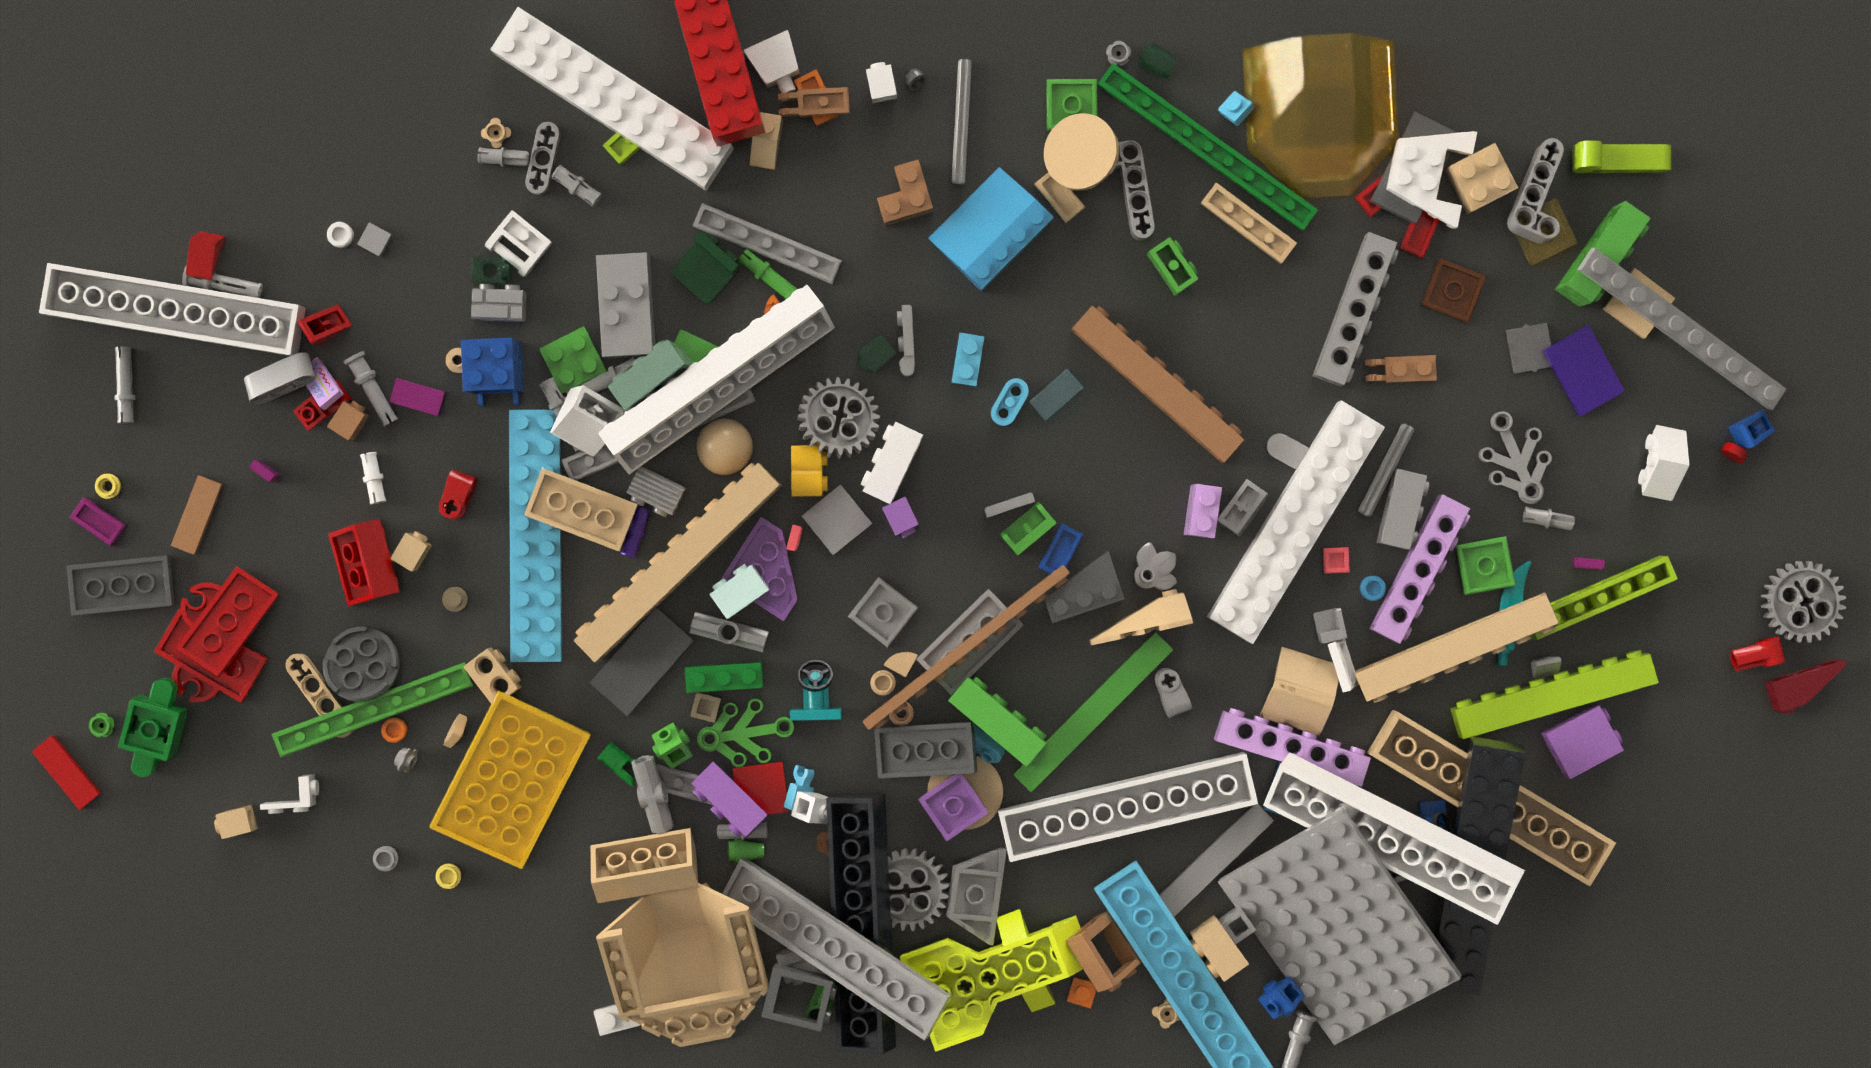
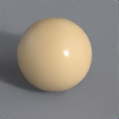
M722 418L708 423L701 430L697 438L696 450L700 462L709 471L719 475H730L740 471L747 465L752 456L753 442L750 433L741 423L732 419Z

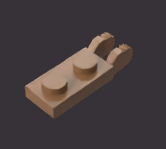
M848 87L806 89L778 94V100L782 102L798 100V108H783L779 110V115L782 117L850 114Z
M1436 355L1385 357L1384 359L1365 360V366L1368 367L1384 365V375L1369 374L1365 376L1366 382L1385 381V383L1437 380Z

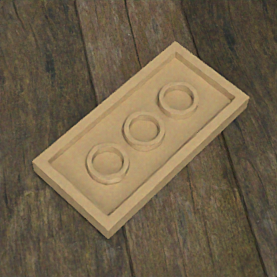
M542 468L524 516L620 552L638 504Z

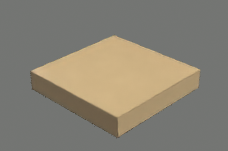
M1636 268L1631 270V275L1669 303L1674 301L1675 298L1639 270ZM1614 296L1610 298L1603 310L1642 339H1645L1654 327Z

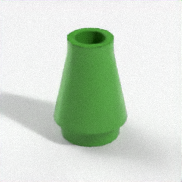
M734 838V841H728V861H734V864H736L740 859L753 860L764 858V843Z

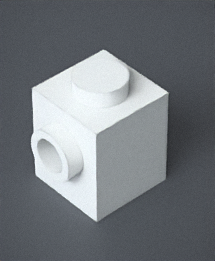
M797 791L791 816L808 823L827 824L826 798L828 797L815 792Z

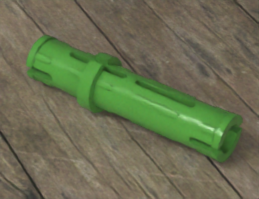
M746 249L744 254L739 257L738 262L753 272L757 280H763L785 299H788L797 290L796 287L770 268V264L767 261L764 263L750 252L749 249Z

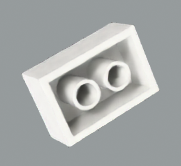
M895 422L894 426L888 425L882 438L886 443L883 449L877 448L871 461L875 463L872 472L866 471L860 484L864 486L863 492L888 504L893 502L923 439V434Z

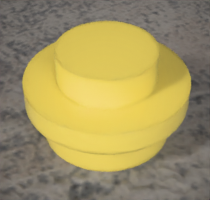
M444 864L436 872V881L442 888L452 889L461 881V871L454 864Z

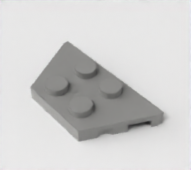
M1003 847L956 864L952 868L946 916L989 945L994 944L1007 849Z

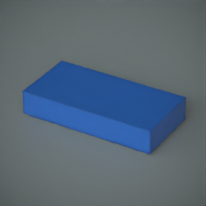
M1061 523L1038 568L1049 574L1061 565L1067 568L1084 534Z

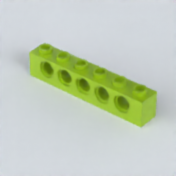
M1657 556L1551 602L1550 604L1558 624L1554 625L1555 629L1541 635L1538 631L1531 634V639L1539 640L1677 580L1678 578L1669 557Z

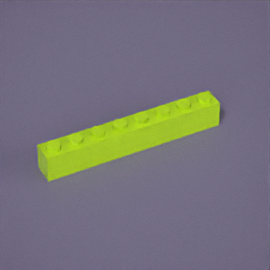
M1635 650L1626 653L1627 658L1617 660V657L1602 660V665L1593 667L1592 664L1577 667L1578 672L1571 674L1568 671L1553 674L1554 679L1544 681V678H1538L1529 681L1530 685L1520 688V685H1514L1505 688V693L1498 695L1495 692L1480 695L1481 700L1474 702L1471 699L1456 702V707L1450 708L1458 737L1462 739L1470 738L1471 736L1473 737L1657 684L1659 682L1651 654Z

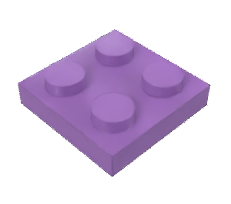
M953 774L918 798L946 841L989 813L963 774Z

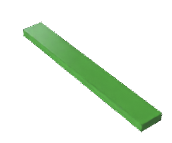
M1154 632L1046 740L1048 744L1028 767L1022 764L1013 775L1032 792L1173 649Z
M463 662L388 690L385 694L374 700L356 702L272 733L280 758L474 686L470 675L463 667L466 663Z

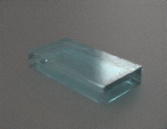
M1066 369L1029 403L1046 421L1084 387Z

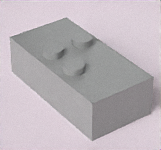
M647 252L596 255L602 357L605 359L646 357L653 351L652 348L655 345L650 255Z

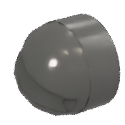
M910 69L911 72L905 74V83L911 91H918L926 84L927 78L919 69Z

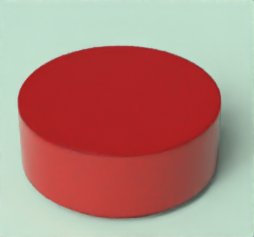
M1727 442L1721 449L1723 456L1736 463H1744L1748 456V452L1735 443Z

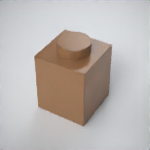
M353 400L351 403L343 401L327 427L348 441H355L370 416L364 412L366 408Z

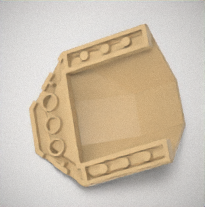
M700 883L695 887L643 895L596 936L619 1017L626 1022L631 1020L642 1025L643 1030L658 1037L663 1035L672 1039V1043L679 1047L730 1038L736 1031L735 1027L739 1022L745 1020L755 1008L757 1000L768 991L769 983L749 906Z

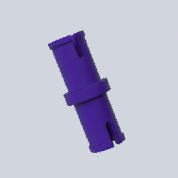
M637 506L622 552L620 553L621 555L636 559L642 537L645 538L646 535L644 529L651 513L650 510Z

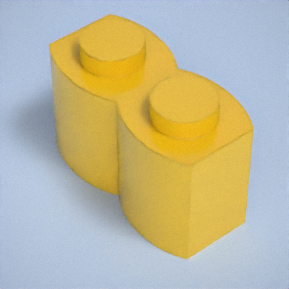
M809 445L791 446L792 497H823V491H828V476H823V466H828L827 451H822L819 454L818 445L811 448Z

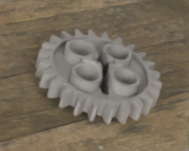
M837 377L835 384H832L830 379L827 378L825 386L817 382L816 390L809 388V396L804 395L802 398L804 404L799 405L798 411L802 414L798 415L797 421L803 422L799 426V431H806L803 439H812L809 445L810 448L818 445V453L820 454L825 449L829 458L833 452H836L838 459L841 458L843 452L846 453L848 458L851 457L852 450L860 454L862 450L861 445L868 448L870 444L868 439L874 440L876 436L872 431H877L879 425L874 422L879 421L880 415L873 414L878 410V405H870L874 400V396L866 398L867 388L859 391V383L857 382L852 387L850 386V379H847L845 384H841L839 377ZM841 398H845V404L842 411L841 422L838 427L836 438H833L832 432L836 422V415L840 406V400ZM830 399L835 403V406L828 407L823 401ZM856 406L860 412L856 414L851 413L848 407ZM824 422L830 429L821 430L817 424ZM850 429L854 436L847 437L842 433V430Z
M1796 561L1794 568L1792 564L1787 563L1785 564L1786 571L1781 568L1776 569L1779 577L1769 576L1773 582L1772 585H1764L1769 590V593L1761 595L1762 598L1767 599V603L1761 605V608H1767L1769 612L1763 615V617L1772 618L1768 626H1778L1775 633L1781 635L1785 632L1784 639L1791 640L1793 636L1794 642L1801 643L1802 639L1806 643H1811L1812 636L1815 640H1822L1821 633L1830 635L1828 627L1838 628L1834 620L1843 619V616L1838 611L1846 609L1844 605L1840 604V601L1846 599V596L1839 595L1838 592L1844 587L1835 586L1839 578H1829L1832 570L1825 569L1822 571V564H1816L1813 567L1812 561H1806L1805 565H1803L1802 561ZM1810 579H1812L1815 584L1814 589L1811 592H1809L1806 587V584ZM1788 588L1791 591V598L1785 601L1783 592ZM1803 598H1806L1807 601L1803 603L1804 606H1801L1800 602L1803 601ZM1821 602L1824 606V611L1819 616L1816 613V606ZM1795 612H1798L1801 617L1797 625L1792 621V616Z
M904 848L901 851V856L896 850L892 852V859L888 856L889 889L899 890L909 885V888L931 886L930 890L918 889L911 894L909 891L890 894L892 928L901 923L902 931L908 925H910L912 931H915L918 923L924 929L926 927V920L933 924L935 922L933 915L940 917L943 914L939 907H947V903L942 899L949 897V893L944 892V889L948 888L950 883L943 882V879L948 874L939 873L943 865L934 866L933 863L936 857L927 860L926 851L918 856L917 848H914L909 855L907 848ZM915 870H921L925 873V881L920 882L915 878ZM891 872L899 874L901 878L900 884H894L891 881ZM919 895L927 897L929 901L927 907H923L918 903ZM895 897L902 899L904 903L903 909H898L894 906L893 899Z

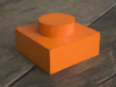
M1073 975L1066 1001L1091 1009L1096 989L1090 980Z

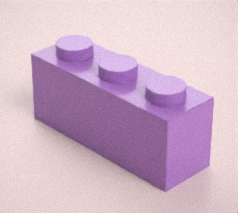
M906 497L882 508L895 536L901 534L902 538H905L917 532L915 527L919 523Z
M714 762L692 782V786L695 788L692 792L702 802L707 799L713 805L710 810L720 820L725 817L731 823L728 828L738 838L743 835L747 839L768 817Z

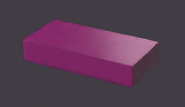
M396 378L389 402L440 416L446 392Z
M87 497L82 498L69 517L109 546L115 545L127 527L126 524Z

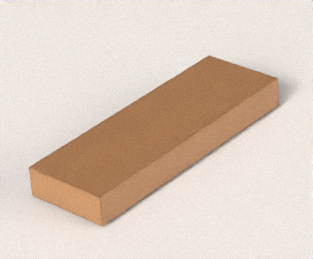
M201 475L197 476L171 546L197 555L224 484Z

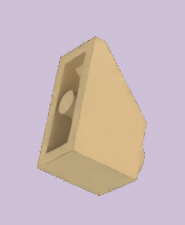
M760 112L766 133L752 136L750 166L775 170L783 118L780 115Z

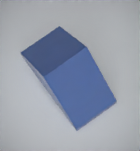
M1764 409L1728 427L1736 444L1744 449L1756 446L1775 432Z

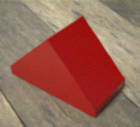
M199 231L190 238L186 266L187 276L212 280L226 239L225 236Z
M339 304L298 321L310 343L317 346L323 345L352 326Z

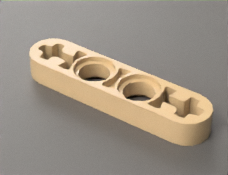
M297 653L289 656L286 661V670L319 716L327 713L321 708V703L326 698L333 701V711L344 707L307 655ZM294 659L297 661L303 660L302 669L304 672L311 670L312 674L305 676L301 680L300 676L304 674L300 669L294 670ZM310 678L318 680L320 687L317 692H310L307 689V681ZM354 730L351 731V732L342 734V735H340V736H337V737H338V738L347 737V736L351 735V734L354 732Z

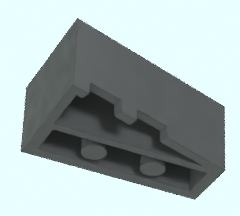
M1109 551L1104 552L1068 579L1062 586L1048 594L1044 599V603L1051 623L1124 600Z

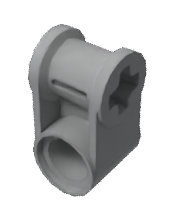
M1166 667L1159 669L1155 674L1154 680L1168 718L1191 710L1190 699L1177 672ZM1165 674L1173 677L1169 680L1170 685L1161 682L1165 679Z

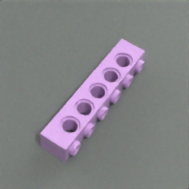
M1443 494L1437 496L1418 533L1416 544L1411 546L1369 628L1370 630L1395 643L1400 644L1402 640H1407L1412 631L1410 624L1413 618L1417 619L1424 607L1421 603L1425 595L1429 596L1435 586V582H1433L1435 575L1443 571L1447 562L1444 558L1448 550L1452 551L1458 542L1456 535L1459 529H1463L1470 518V515L1467 514L1470 508ZM1443 518L1448 519L1450 522V529L1447 532H1442L1439 528V523ZM1433 540L1439 546L1438 552L1434 555L1430 554L1427 549L1428 544ZM1420 563L1425 564L1427 567V573L1423 577H1419L1416 573V567ZM1411 585L1415 588L1416 594L1414 598L1408 600L1404 595L1406 587ZM1397 608H1401L1404 612V618L1400 622H1396L1393 619V612Z
M1230 708L1229 712L1222 711L1214 740L1283 762L1289 754L1286 748L1287 743L1292 739H1296L1299 743V748L1292 754L1354 785L1362 787L1371 759L1364 755L1366 750L1354 746L1347 750L1340 747V742L1328 738L1326 742L1316 740L1317 735L1302 731V735L1292 732L1293 727L1280 723L1278 727L1268 725L1269 720L1262 717L1254 716L1253 720L1245 718V712ZM1243 724H1248L1251 728L1249 736L1245 738L1240 737L1238 734L1239 727ZM1266 732H1273L1275 735V740L1270 745H1264L1262 737ZM1315 747H1321L1323 755L1319 760L1311 758V751ZM1339 755H1345L1347 758V763L1342 768H1337L1335 765V759Z

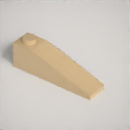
M1177 589L1162 592L1163 597L1154 599L1089 639L1090 644L1096 645L1123 639L1130 635H1143L1151 632V630L1162 631L1192 624L1193 620L1184 593H1177Z

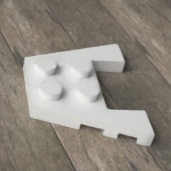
M1477 132L1399 138L1396 141L1387 190L1413 206L1416 205L1426 211L1431 217L1446 223V226L1451 229L1458 228L1462 205L1440 201L1436 198L1446 151L1467 156L1472 155Z

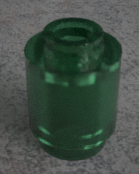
M1155 43L1151 47L1146 45L1139 56L1142 59L1140 65L1157 76L1161 77L1162 75L1165 78H1168L1178 62L1173 58L1174 55Z

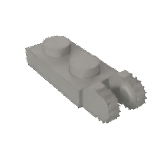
M902 305V311H897L898 327L903 326V336L898 337L899 352H904V357L899 361V366L901 367L902 375L908 377L915 370L913 315L911 305Z

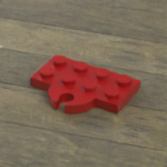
M236 566L222 586L214 583H200L189 589L193 595L203 597V603L199 607L190 606L189 601L183 597L181 600L180 612L184 622L190 629L175 649L218 678H220L280 596L279 593L238 566Z
M179 608L154 650L156 654L175 664L172 679L178 686L177 693L180 696H184L187 692V683L194 681L198 685V692L190 697V702L208 701L216 697L221 691L238 702L243 703L269 659L244 644L220 678L216 677L175 649L190 629L184 622Z

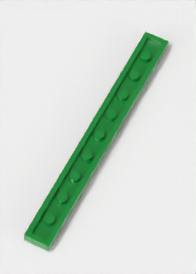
M1114 63L1111 64L1099 81V87L1299 230L1303 231L1318 211L1317 208Z

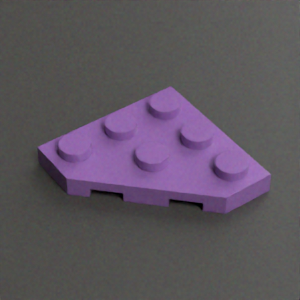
M760 517L721 580L725 579L728 582L735 577L733 571L743 564H746L747 567L754 565L770 590L753 602L782 621H785L798 601L782 529Z

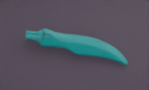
M1531 561L1523 563L1513 572L1516 586L1503 589L1499 611L1523 602L1525 580L1532 564ZM1515 642L1507 644V649L1498 653L1497 665L1507 666L1508 654L1514 650Z

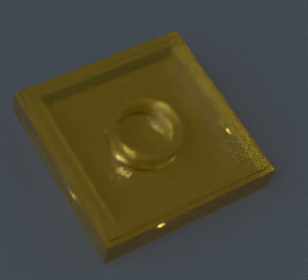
M1557 198L1544 203L1540 212L1554 217L1559 222L1560 231L1556 237L1546 244H1537L1516 235L1530 266L1578 244ZM1517 216L1519 223L1526 225L1525 218ZM1541 225V231L1545 235H1549V229Z

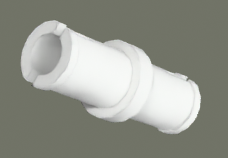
M369 452L366 455L361 454L360 457L365 474L363 482L367 484L370 505L380 504V502L384 503L386 502L382 485L384 477L383 474H380L377 452Z

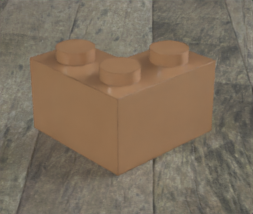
M919 159L894 166L900 192L877 198L885 226L933 212V206Z

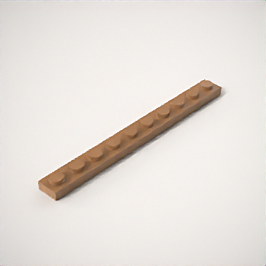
M1064 565L1053 571L866 717L863 723L869 730L874 727L877 730L888 721L886 719L888 714L892 711L895 714L902 711L908 706L905 702L913 695L917 699L928 690L926 685L934 680L937 683L948 674L946 672L947 668L953 664L955 667L962 664L968 659L965 654L973 648L976 652L988 643L986 640L988 636L992 633L997 636L1008 628L1006 622L1014 617L1015 620H1018L1028 612L1026 607L1034 601L1037 605L1048 596L1046 591L1052 586L1058 589L1067 582L1066 575L1070 572Z

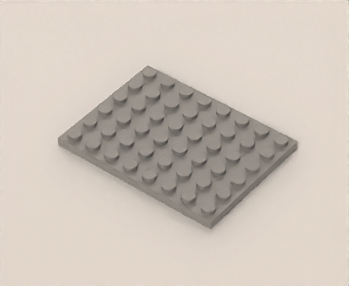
M1344 808L1223 876L1218 881L1236 908L1240 907L1255 927L1256 931H1254V934L1284 976H1290L1305 995L1302 1001L1312 1015L1318 1017L1317 1022L1334 1045L1461 979L1462 974Z

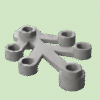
M1504 411L1497 412L1491 417L1490 424L1495 431L1500 433L1510 458L1496 453L1490 447H1486L1480 450L1479 459L1482 462H1493L1517 472L1520 481L1505 477L1502 471L1497 470L1489 474V482L1494 486L1502 485L1517 491L1519 498L1524 503H1537L1543 497L1544 489L1540 481L1546 466L1552 460V456L1548 451H1539L1535 455V462L1537 464L1531 477L1527 466L1536 443L1542 437V433L1536 427L1529 428L1525 432L1526 442L1520 454L1510 431L1513 423L1511 415ZM1498 417L1504 419V425L1502 427L1498 426L1496 423ZM1532 430L1537 433L1535 440H1532L1529 436ZM1486 450L1491 453L1489 460L1483 457V453ZM1542 453L1547 456L1545 463H1542L1539 459ZM1496 473L1501 476L1499 483L1493 480V476ZM1529 486L1534 489L1532 496H1528L1526 493V489Z

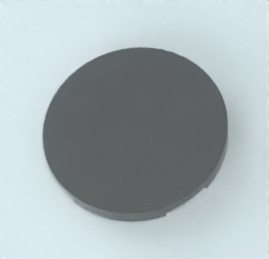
M365 626L350 628L336 636L327 650L325 659H323V674L329 687L340 697L353 702H367L385 694L394 684L400 668L399 653L393 641L385 633Z

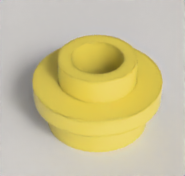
M103 474L97 478L95 490L100 497L111 499L120 493L121 482L113 474ZM107 482L112 483L110 491H107L105 488Z

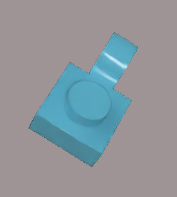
M795 766L793 775L796 783H790L784 808L793 810L797 791L813 792L814 788L810 787V783L814 777V770L805 769L804 766Z

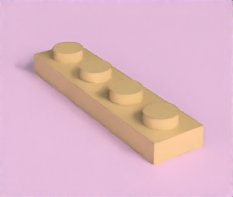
M1215 183L1200 203L1280 264L1283 263L1297 244V242L1218 183Z

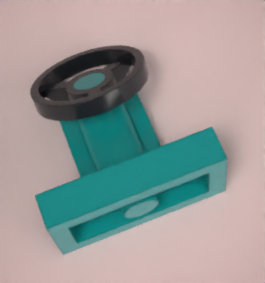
M810 660L801 665L798 670V682L803 688L804 708H792L790 710V720H841L842 708H829V686L833 680V671L828 663L822 660ZM810 665H822L826 667V669L822 671L817 669L808 671L805 668ZM830 672V678H824ZM801 673H803L807 677L803 678V682L800 678Z

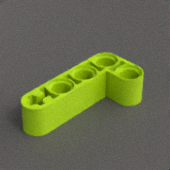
M1582 141L1572 146L1573 173H1665L1671 171V145L1602 144L1601 141Z

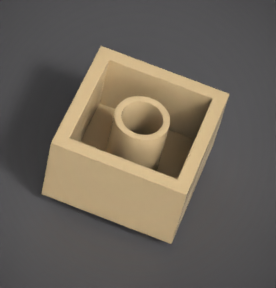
M1496 143L1458 161L1444 170L1467 215L1518 188Z
M1215 915L1190 931L1193 937L1190 940L1193 948L1200 957L1204 955L1207 957V960L1204 962L1215 978L1220 976L1225 982L1249 965Z

